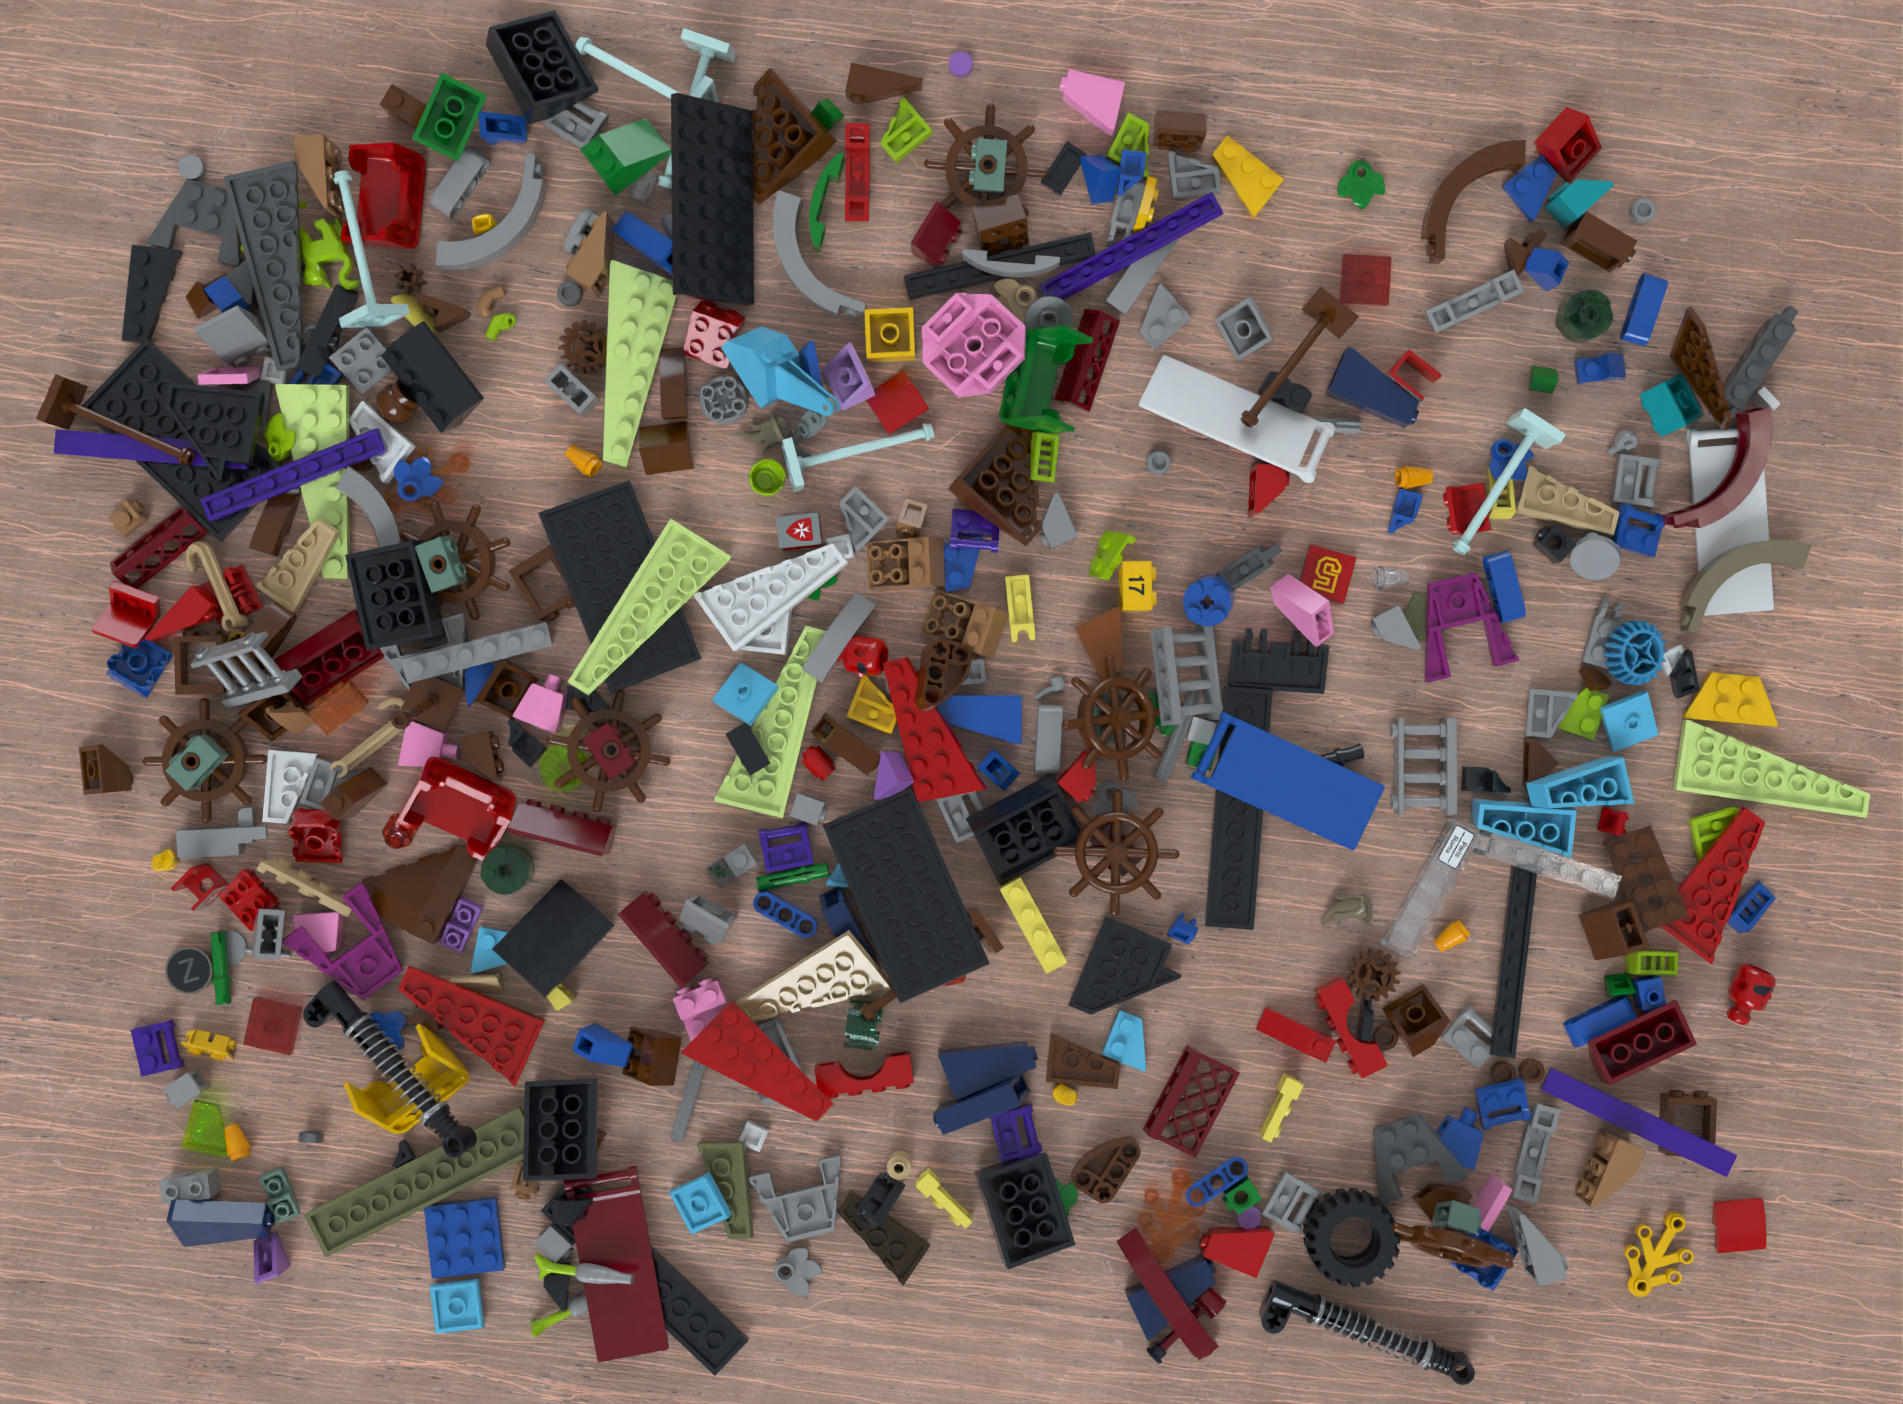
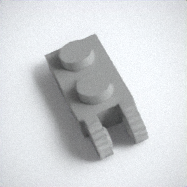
M1137 182L1123 195L1117 196L1106 245L1112 246L1114 243L1116 228L1125 230L1122 240L1129 237L1131 232H1133L1146 184Z
M1605 598L1600 600L1596 615L1592 619L1581 658L1582 663L1607 668L1604 662L1608 657L1603 655V653L1607 652L1608 647L1604 644L1610 642L1608 635L1615 634L1614 628L1619 626L1618 621L1623 610L1622 603L1617 602L1614 605L1611 617L1607 619L1603 617L1607 612L1609 601Z

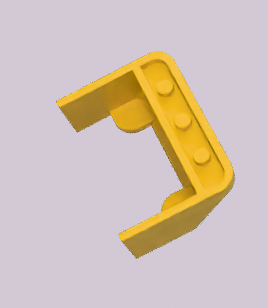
M418 1024L415 1027L422 1040L420 1050L424 1057L413 1065L416 1066L414 1074L422 1073L420 1081L428 1080V1085L425 1089L434 1087L432 1096L440 1094L438 1102L446 1101L468 1083L470 1075L464 1064L442 1037ZM348 1081L343 1084L354 1112L393 1134L405 1133L421 1121L418 1120L423 1114L420 1109L412 1113L417 1106L413 1102L406 1106L410 1098L407 1095L400 1098L404 1091L401 1088L394 1091L398 1086L395 1081L391 1084H387L384 1081H373L363 1090Z

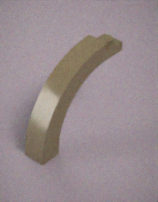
M1768 540L1740 545L1720 554L1696 574L1683 593L1679 605L1686 607L1687 611H1684L1681 615L1679 631L1687 634H1697L1711 598L1719 587L1734 574L1761 563L1777 564L1792 569L1804 568L1812 545L1791 540Z

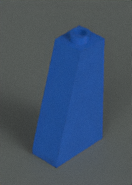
M625 211L612 228V231L629 246L673 276L672 240Z
M952 695L937 706L941 716L945 717L948 724L1012 743L1022 744V695Z

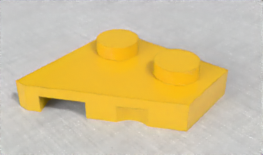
M1148 176L1132 235L1144 229L1146 221L1151 222L1155 208L1150 206L1151 203L1156 204L1159 189H1155L1157 178Z
M867 675L863 676L846 718L891 735L897 721L893 704L869 680Z

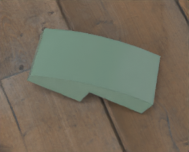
M281 1166L261 1174L259 1181L269 1198L267 1205L270 1211L274 1213L277 1224L300 1215L298 1201L284 1167Z

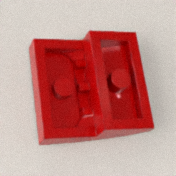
M904 370L873 389L875 396L866 400L888 435H891L929 410L926 402Z
M1762 1198L1713 1202L1712 1222L1716 1227L1715 1249L1718 1253L1766 1249V1217Z

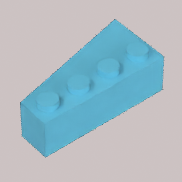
M1605 756L1526 783L1532 807L1562 808L1634 804L1624 757Z
M1472 799L1470 823L1477 828L1572 858L1577 810L1572 807L1542 808L1532 807L1529 802Z

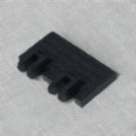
M1246 628L1244 647L1242 640L1232 639L1228 687L1324 694L1329 655L1328 645L1320 644L1317 647V655H1314L1315 646L1307 639L1306 652H1299L1300 631L1293 632L1292 647L1291 643L1270 641L1269 652H1266L1267 629H1261L1259 632L1258 649H1251L1252 628Z

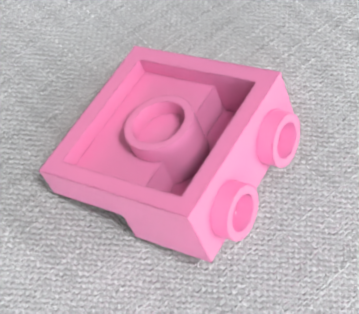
M712 977L703 979L698 982L700 986L692 989L690 986L683 987L677 990V995L672 998L691 1041L729 1004L720 978L715 980Z

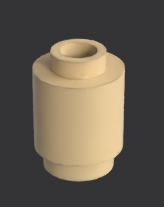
M898 1150L889 1156L887 1172L892 1178L902 1180L910 1174L912 1161L909 1154ZM901 1164L903 1168H897L895 1165Z

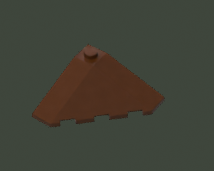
M769 68L755 83L753 95L758 96L757 109L752 110L754 130L753 198L758 204L764 202L820 160L837 142L823 123L772 68Z
M1690 306L1684 314L1670 353V358L1721 430L1724 431L1728 428L1732 416L1706 327Z
M1006 424L954 480L948 489L966 506L1024 546H1027L1042 529L1041 520H1037L1036 507L1040 505L1038 487H1034L1033 480H1030V442L1033 431Z
M459 844L450 847V851L438 855L434 853L418 859L416 863L408 866L403 864L386 870V873L377 877L370 876L362 879L380 917L422 940L435 944L441 940L446 925L450 921L458 900L461 898L479 859L470 856L466 847Z

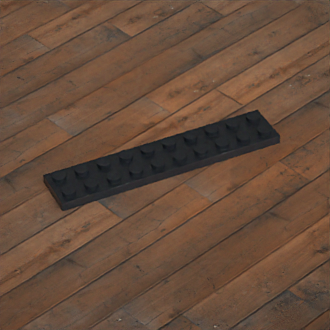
M1223 686V712L1269 733L1273 690ZM1229 723L1219 744L1218 760L1235 727L1231 723ZM1215 789L1205 926L1254 930L1263 810Z
M563 1186L551 1200L556 1198L568 1199L565 1187ZM589 1186L575 1189V1195L594 1192ZM550 1200L542 1208L541 1212L553 1222ZM555 1224L576 1244L573 1225ZM651 1246L666 1330L716 1376L748 1342L749 1338Z

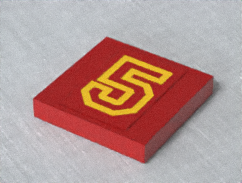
M1309 545L1299 581L1327 600L1344 604L1357 557Z

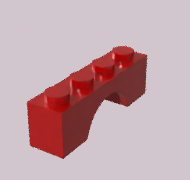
M1339 976L1315 988L1317 996L1314 999L1320 1010L1325 1009L1328 1015L1325 1021L1331 1031H1336L1339 1037L1336 1040L1337 1045L1342 1053H1347L1350 1059L1347 1061V1064L1353 1075L1357 1073L1363 1079L1387 1067L1388 1064L1378 1045L1373 1040L1364 1041L1356 1039L1348 1030L1347 1013L1355 999L1345 980Z
M910 1050L886 1054L882 1067L877 1072L868 1076L851 1074L842 1066L840 1061L819 1063L814 1067L816 1085L829 1099L838 1098V1094L848 1093V1096H856L862 1094L864 1090L871 1089L873 1093L886 1091V1087L895 1086L896 1089H905L914 1083Z

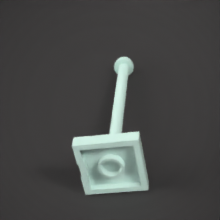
M683 28L681 39L688 48L699 51L701 55L689 92V96H691L704 78L710 59L716 57L734 63L737 53L729 43ZM671 154L664 175L658 177V185L668 189H672Z
M580 37L576 42L575 47L579 54L583 56L588 53L670 99L671 94L679 93L592 45V40L588 37ZM705 75L691 96L719 102L714 80Z
M338 171L334 173L335 178L333 180L340 187L366 300L365 305L340 317L341 328L384 327L410 314L408 304L376 303L349 185L353 179L349 171Z
M1526 408L1511 415L1506 422L1508 426L1525 437L1461 539L1454 540L1452 549L1461 555H1465L1466 552L1470 551L1471 548L1468 544L1532 443L1535 442L1544 449H1548L1553 445L1561 443L1566 435Z
M923 423L921 429L805 458L797 457L792 437L783 439L781 448L793 493L803 491L805 485L801 471L805 470V467L921 438L930 441L931 438H934V432L931 424Z

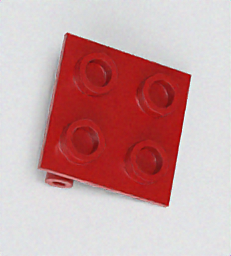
M243 564L234 569L229 567L223 570V577L227 582L239 614L242 613L248 616L264 608ZM210 581L200 585L204 586L217 599ZM220 609L218 611L219 615L216 618V620L220 628L222 629L223 627L221 623L224 614L222 609Z
M242 869L219 895V898L250 931H253L258 909H276L280 903L278 902L279 898L271 891L266 893L269 887L262 888L264 882L258 878L253 870Z

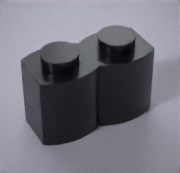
M1271 371L1266 375L1258 389L1260 395L1263 394L1278 372ZM1286 378L1270 401L1279 402L1280 405L1301 413L1305 410L1313 394L1305 386L1291 383Z

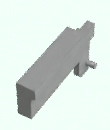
M244 807L238 812L239 826L176 830L178 858L241 855L244 853L242 843H253L256 839L269 838L268 826H255L254 817L256 814L253 811V807Z

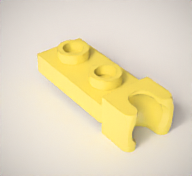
M1029 574L1005 577L1011 643H1015L1018 640V632L1021 630H1025L1028 633L1029 640L1034 641L1036 637Z
M1286 1073L1282 1074L1276 1086L1279 1091L1259 1132L1262 1139L1268 1142H1272L1274 1137L1277 1138L1282 1129L1280 1123L1284 1116L1289 1115L1293 1105L1291 1103L1292 1099H1298L1304 1084L1300 1083V1080Z
M927 1168L916 1179L917 1184L915 1186L927 1198L931 1195L933 1197L931 1199L932 1202L939 1209L944 1207L950 1213L949 1218L957 1226L961 1224L966 1229L973 1222L972 1215L940 1185V1178L930 1168Z

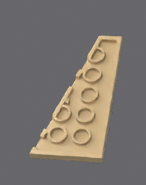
M848 930L738 999L736 1004L753 1022L777 1017V1014L791 1011V1013L798 1012L801 1008L809 1006L814 1008L848 1000V997L860 994L862 996L869 995L873 991L881 989L884 991L890 990L892 985L889 978Z

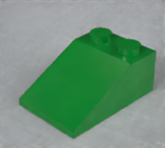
M441 72L412 140L458 162L487 95Z
M646 118L599 134L580 149L615 196L671 154L669 146Z

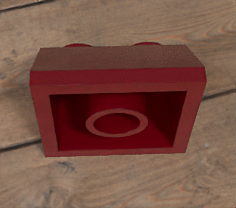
M936 201L911 241L912 254L934 268H937L939 263L944 264L950 254L948 248L951 243L956 244L963 233L960 230L961 221L941 203Z

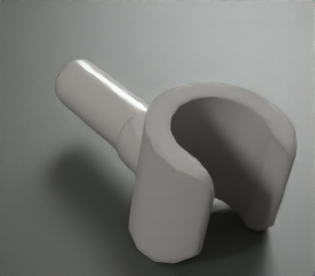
M1063 676L1051 678L1052 686L1034 695L1035 699L1038 700L1049 693L1063 689L1065 686Z

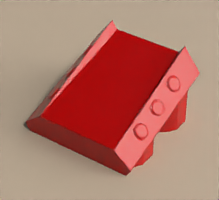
M301 807L292 812V823L288 833L294 840L292 853L295 861L342 863L341 820L336 821L326 810H308Z

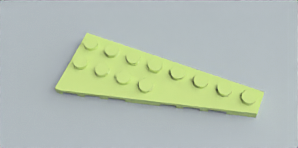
M611 260L609 264L602 460L626 468L676 295H673V280Z
M276 384V392L286 430H294L296 432L295 444L291 449L294 461L350 439L348 385ZM347 468L301 486L310 526L317 519H323L341 532L321 568L323 578L350 579L345 555L350 554V498L336 490Z
M670 519L567 683L589 696L727 564L732 556Z
M805 626L776 682L779 687L778 691L757 717L751 728L771 764L750 776L737 755L715 796V802L784 818L818 681L804 672L802 668L826 633L825 630Z
M1683 720L1673 790L1867 818L1870 800L1869 793L1840 783L1823 774L1806 769V767L1789 762L1784 758L1745 744L1735 738L1694 723L1691 720Z

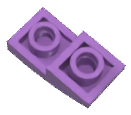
M462 896L458 900L451 920L446 925L440 944L462 953L484 906Z

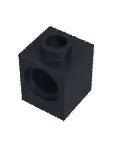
M1556 525L1548 528L1544 526L1536 534L1537 540L1532 544L1553 564L1560 563L1576 546V543ZM1550 537H1554L1557 541L1555 549L1549 546L1548 541Z

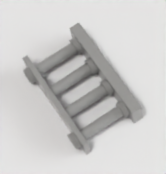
M1195 625L1196 632L1172 634V627L1151 629L1161 726L1182 724V716L1204 713L1206 720L1220 719L1219 716L1223 711V704L1220 695L1213 626ZM1197 642L1199 656L1175 658L1174 644ZM1200 666L1201 680L1178 682L1176 668ZM1203 690L1204 704L1180 706L1179 692Z
M266 631L258 634L250 633L244 638L211 648L206 646L195 654L196 658L190 666L195 668L207 665L227 689V695L221 700L226 708L289 692L301 679L302 675L297 669L287 672L285 670L281 671L260 645L268 636ZM253 651L272 676L265 675L247 652ZM237 656L256 680L250 679L232 657ZM222 660L241 684H235L217 661Z
M1394 718V723L1390 724V736L1394 737V795L1390 797V807L1394 809V814L1404 815V807H1439V809H1442V814L1457 815V718H1441V723L1438 725H1404V718ZM1404 735H1438L1441 737V747L1438 749H1404ZM1404 759H1439L1442 762V771L1438 773H1404ZM1404 783H1439V785H1442V795H1439V797H1404Z

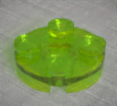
M558 745L548 748L542 755L539 762L541 778L549 788L555 791H571L579 787L583 782L575 778L561 788L556 787L555 780L567 773L561 774L559 772L561 768L558 764L568 762L567 747ZM577 749L579 762L582 763L587 758L582 750Z

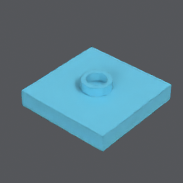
M740 662L712 701L751 726L778 691L779 687Z
M1645 690L1600 707L1610 750L1613 752L1659 735L1650 698Z
M710 1172L673 1188L669 1192L691 1234L725 1220L732 1215Z
M479 1278L430 1285L436 1334L484 1328L485 1320Z

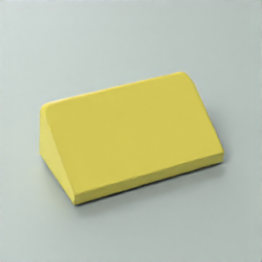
M404 293L391 298L393 304H408L410 314L406 315L405 318L414 327L420 322L425 321L434 334L437 332L433 328L436 320L429 313L423 311V306L417 302V299L412 294Z

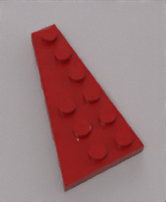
M1745 807L1740 809L1678 886L1677 889L1689 916L1660 926L1711 965L1715 958L1716 948L1721 943L1725 924L1730 919L1740 892L1743 876L1749 868L1748 863L1752 852L1756 849L1765 825V821Z

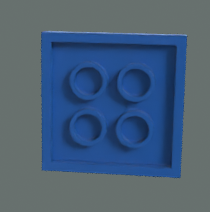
M497 1197L437 1203L424 1208L432 1278L503 1271L505 1269Z

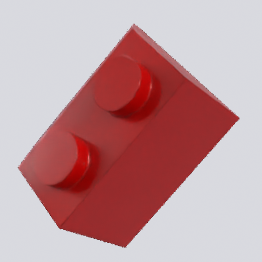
M1568 107L1534 141L1539 155H1543L1556 173L1569 183L1602 148L1589 116Z
M1256 464L1250 469L1248 517H1253L1260 513L1285 490V486H1289V471L1273 464Z
M1088 747L1082 751L1056 780L1079 803L1081 800L1086 802L1095 793L1093 790L1096 785L1095 761L1089 769H1083L1081 765L1090 751Z

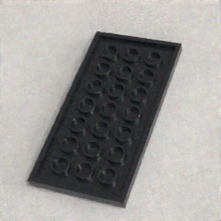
M681 93L671 94L673 295L746 306L754 305L753 111Z
M146 338L82 406L153 437L189 440L165 407L169 382L189 385L197 384L151 340ZM96 423L101 429H103L108 434L124 435L106 426ZM256 443L253 465H250L249 470L228 468L226 483L217 480L208 466L136 461L218 541H223L258 504L210 522L200 499L281 467L258 443Z
M630 480L538 513L590 645L655 544ZM678 609L605 679L610 694L701 659L682 609Z
M911 787L823 824L824 831L899 1004L990 964Z

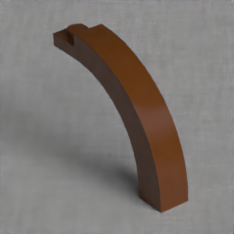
M1526 140L1505 141L1485 147L1463 160L1441 182L1428 204L1421 230V239L1430 240L1426 247V255L1430 256V264H1439L1445 259L1448 216L1461 191L1471 182L1487 174L1504 170H1519L1525 165Z

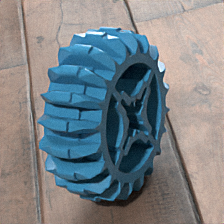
M1632 620L1621 623V627H1615V634L1608 635L1610 642L1604 644L1608 647L1607 652L1603 653V655L1608 657L1604 662L1605 665L1610 666L1608 672L1614 675V679L1628 685L1650 683V678H1657L1656 671H1662L1663 669L1660 665L1666 662L1663 654L1668 652L1666 649H1663L1666 643L1664 639H1661L1663 633L1657 631V627L1650 625L1647 621L1639 622V620Z

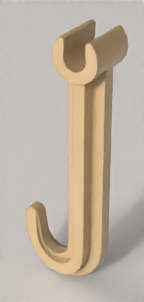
M201 541L192 543L186 551L187 567L190 572L197 571L194 559L197 552L223 611L224 617L221 623L225 631L241 630L240 626H248L249 620L245 614H239L211 546Z
M390 698L379 705V709L384 710L394 704L402 708L405 700ZM391 721L341 760L333 762L330 770L334 771L339 766H342L343 772L337 775V778L347 777L352 769L404 729H397L392 725Z

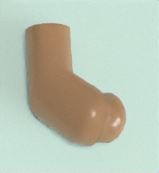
M502 285L493 287L481 294L476 304V310L480 312L482 317H488L492 314L490 306L494 300L506 296Z

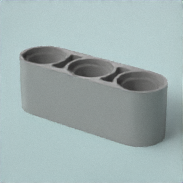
M466 147L459 161L454 162L433 193L430 205L449 218H454L485 175L490 161L472 148Z
M1038 705L1035 774L1059 775L1063 706Z

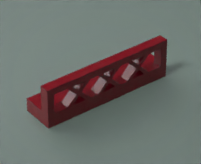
M1084 310L1078 331L1092 337L1093 342L1075 345L1074 355L1066 363L1054 400L1090 412L1120 323L1118 319L1101 310ZM1106 320L1111 324L1108 332L1104 335L1103 326ZM1100 344L1101 353L1100 356L1096 357L1095 350L1097 345ZM1093 367L1094 374L1092 379L1089 380L1087 373L1089 368ZM1085 389L1086 398L1084 403L1078 400L1081 391Z
M181 506L110 562L112 574L123 584L138 589L185 552L192 543L205 536L208 530L186 508ZM190 523L199 530L194 535H183V529ZM179 541L178 547L175 550H164L166 542ZM149 556H160V562L156 565H145V559ZM130 571H141V577L135 582L130 581L125 575Z

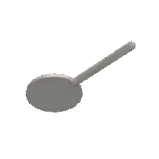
M224 930L226 931L228 966L235 965L241 962L246 952L252 953V950L247 948V943L239 932ZM281 952L280 956L291 957V953Z

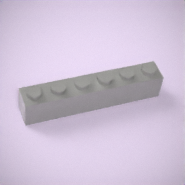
M544 621L401 658V663L408 684L553 645L547 624Z

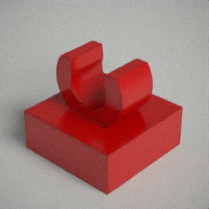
M1603 807L1597 830L1622 836L1626 832L1624 826L1625 822L1629 820L1628 813Z

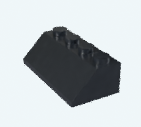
M425 321L420 322L392 342L381 356L441 433L460 426L484 399Z

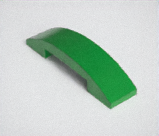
M839 152L827 164L817 181L812 195L809 224L811 238L817 252L821 251L826 233L825 224L819 222L829 181L837 183L840 181L845 162L844 153Z

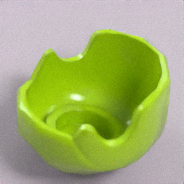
M762 459L756 462L750 469L748 477L750 487L761 496H772L782 489L786 472L781 463L774 459Z

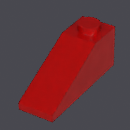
M191 586L145 636V639L147 641H160L210 623L218 617V611L221 609L218 600L204 586Z
M1265 1007L1256 1027V1030L1327 1063L1336 1043V1040L1331 1036Z

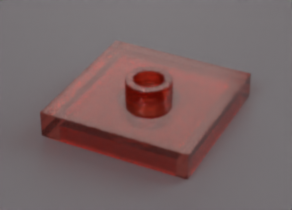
M1343 254L1339 301L1343 304L1388 306L1392 257Z
M259 997L253 998L243 1045L291 1055L303 1007Z

